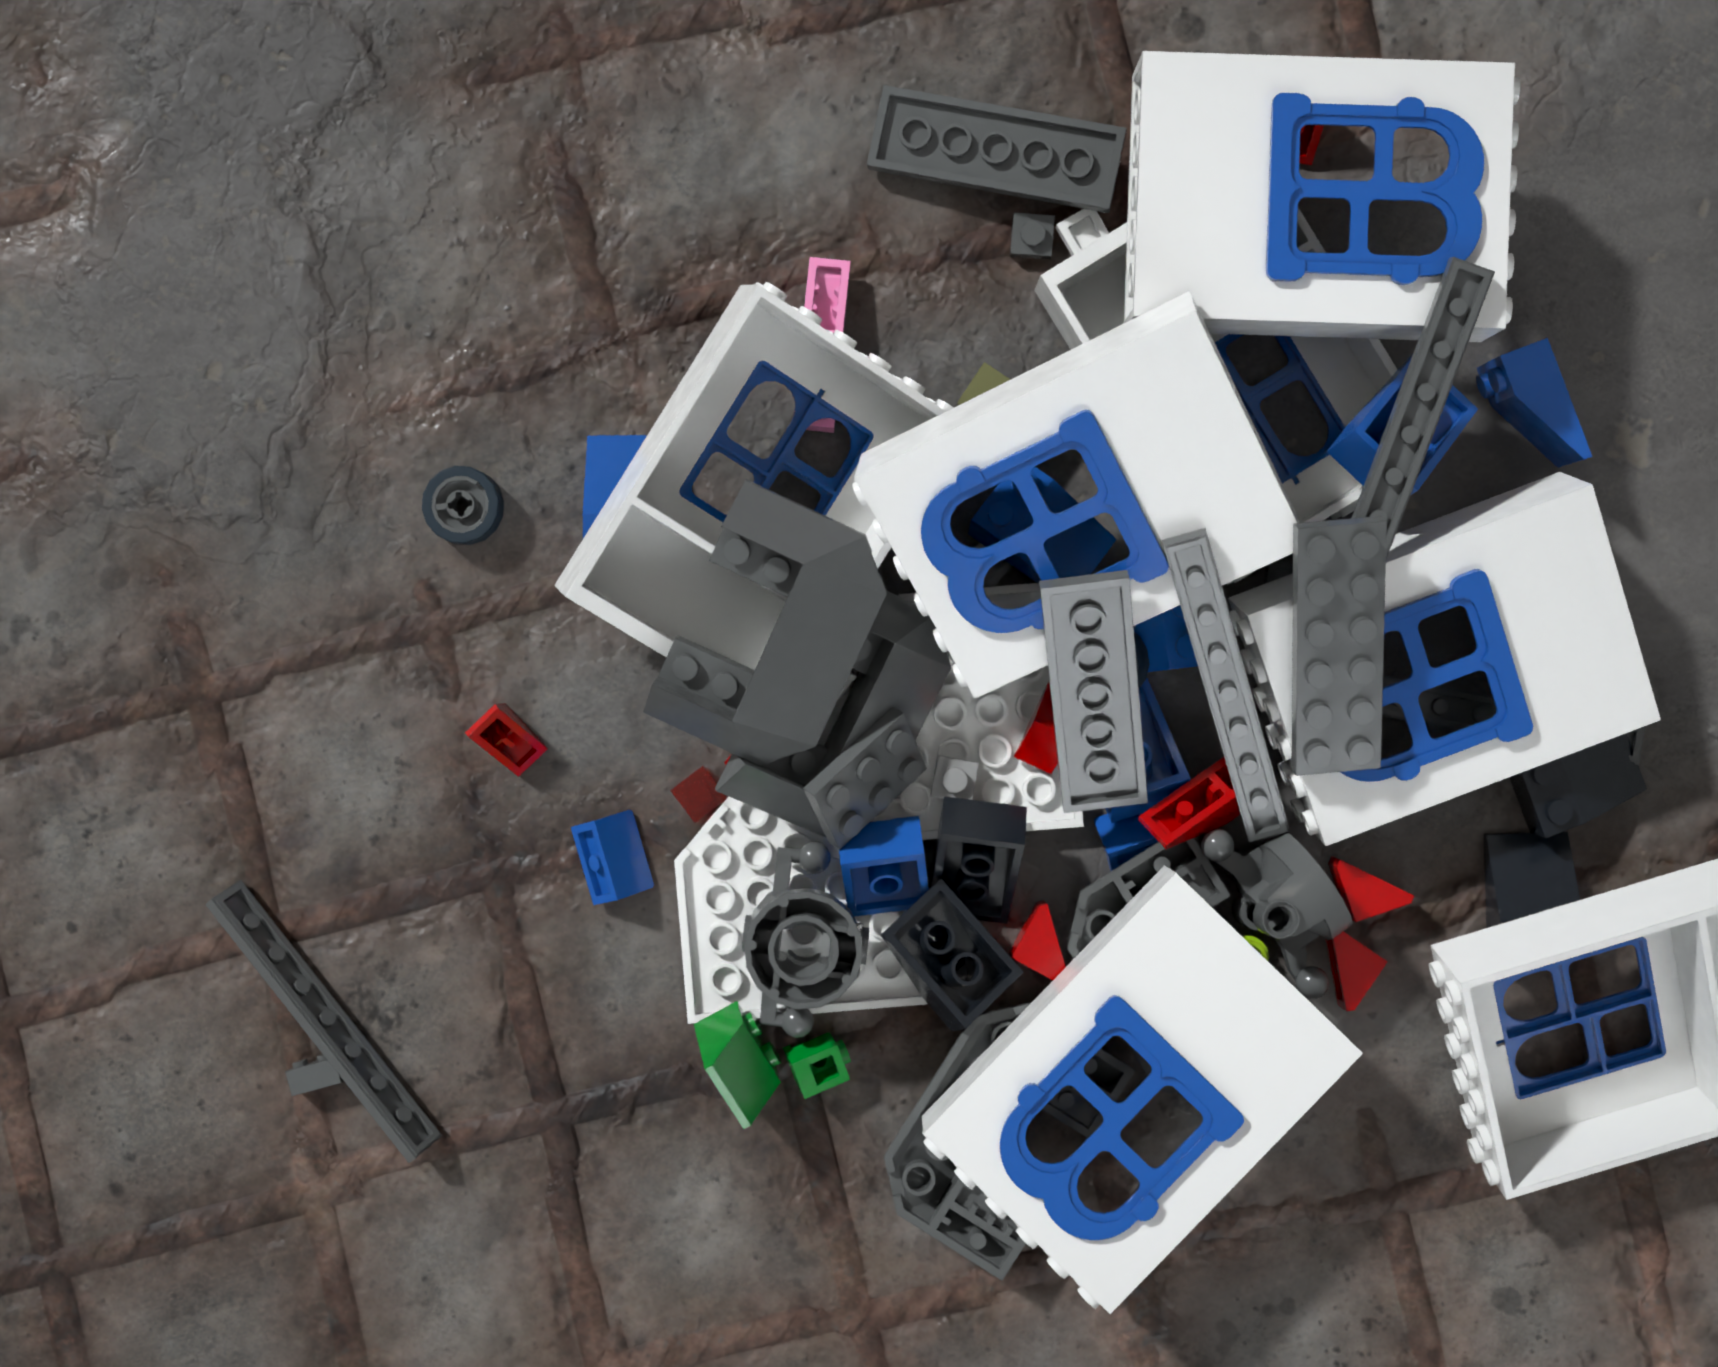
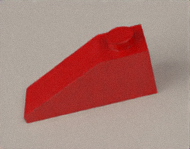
M1225 757L1215 762L1139 816L1138 820L1165 849L1224 826L1241 814Z

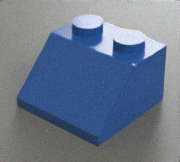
M919 816L869 822L839 850L847 907L851 910L854 917L907 910L929 889Z

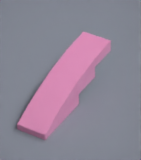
M810 257L804 307L822 318L820 326L833 333L835 330L844 333L851 261ZM821 418L813 422L806 430L834 433L835 420L832 418Z

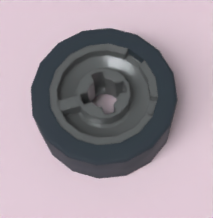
M453 466L441 470L429 481L423 493L422 512L426 524L437 536L454 544L472 545L486 540L497 530L503 518L504 500L500 488L490 476L472 467ZM462 498H466L472 503V506H468L464 514L459 513L456 508L457 502Z

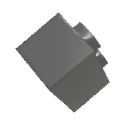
M323 1054L316 1056L317 1060L309 1063L307 1059L293 1062V1067L285 1071L292 1096L339 1084L344 1080Z

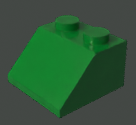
M736 1001L695 1023L694 1028L705 1071L742 1128L745 1129L753 1123L781 1083L776 1068L777 1065L781 1064V1060L773 1044L770 1041L764 1044L759 1037L763 1032L755 1015L752 1012L745 1014Z

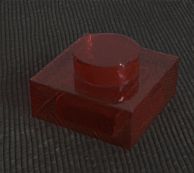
M704 765L670 790L694 823L728 798L727 795L715 790L717 782Z

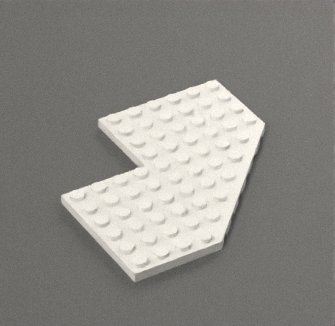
M1038 583L984 587L986 596L990 601L1005 609L1020 608L1041 599ZM913 593L899 594V597L915 604ZM946 651L951 670L915 740L927 769L870 822L919 816L922 840L937 839L944 799L931 797L930 794L937 758L940 755L979 763L972 800L1027 807L1026 831L1084 827L1083 811L1064 813L1058 764L1052 774L1013 757L1047 682H1049L1048 665L980 697L974 698L968 686L962 688L958 683L952 668L955 662L949 651ZM852 668L851 671L858 677L860 672ZM856 679L851 683L848 692L837 700L818 741L819 744H825ZM728 796L674 860L688 1024L697 1023L736 1001L745 1014L752 1012L756 1018H760L762 991L756 987L746 968L745 952H742L743 930L746 915H752L754 909L764 897L773 891L778 847L801 849L803 845L809 842L823 843L831 855L828 868L819 874H810L804 871L799 863H792L789 890L816 889L832 894L847 906L839 849L831 845L826 837ZM906 910L855 917L857 923H863L864 927L870 928L866 965H860L856 980L840 998L820 1008H809L808 1010H810L811 1014L927 1004L881 937V934ZM799 925L790 931L789 929L782 930L780 951L788 953V950H792L801 957H812L821 953V956L826 957L829 956L831 939L827 933L823 932L822 935L815 927ZM777 1003L776 1012L784 1013L789 1007Z

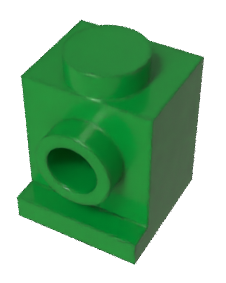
M830 1032L793 1048L791 1045L783 1047L795 1082L804 1099L850 1080L845 1067L846 1064L851 1062L847 1048L842 1039L835 1042Z

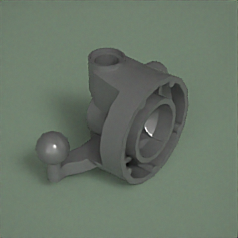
M1222 829L1208 831L1201 842V849L1204 855L1230 873L1240 893L1232 904L1234 919L1240 925L1253 930H1259L1261 933L1273 938L1282 950L1286 968L1295 980L1297 990L1305 998L1317 999L1322 997L1328 990L1329 980L1321 968L1315 966L1306 967L1307 952L1305 946L1319 935L1329 941L1353 925L1350 912L1332 881L1304 846L1289 833L1272 837L1243 857L1233 851L1234 841L1227 831ZM1254 903L1253 921H1250L1247 917V908L1249 904L1252 905Z
M816 841L803 845L801 849L778 847L773 891L764 897L754 909L752 915H746L743 930L742 952H745L746 968L756 987L762 991L760 1025L782 1027L784 1032L795 1038L803 1037L812 1030L814 1020L813 1015L808 1010L809 1008H820L840 998L856 980L860 965H866L870 928L864 927L863 923H857L851 910L835 896L812 888L789 890L792 863H799L801 868L810 874H819L828 868L831 861L830 852L823 843ZM799 925H809L819 930L822 935L823 932L827 933L831 939L829 956H821V953H818L812 957H801L792 950H788V953L780 951L782 930L789 929L790 931ZM777 1003L789 1007L784 1013L776 1012Z

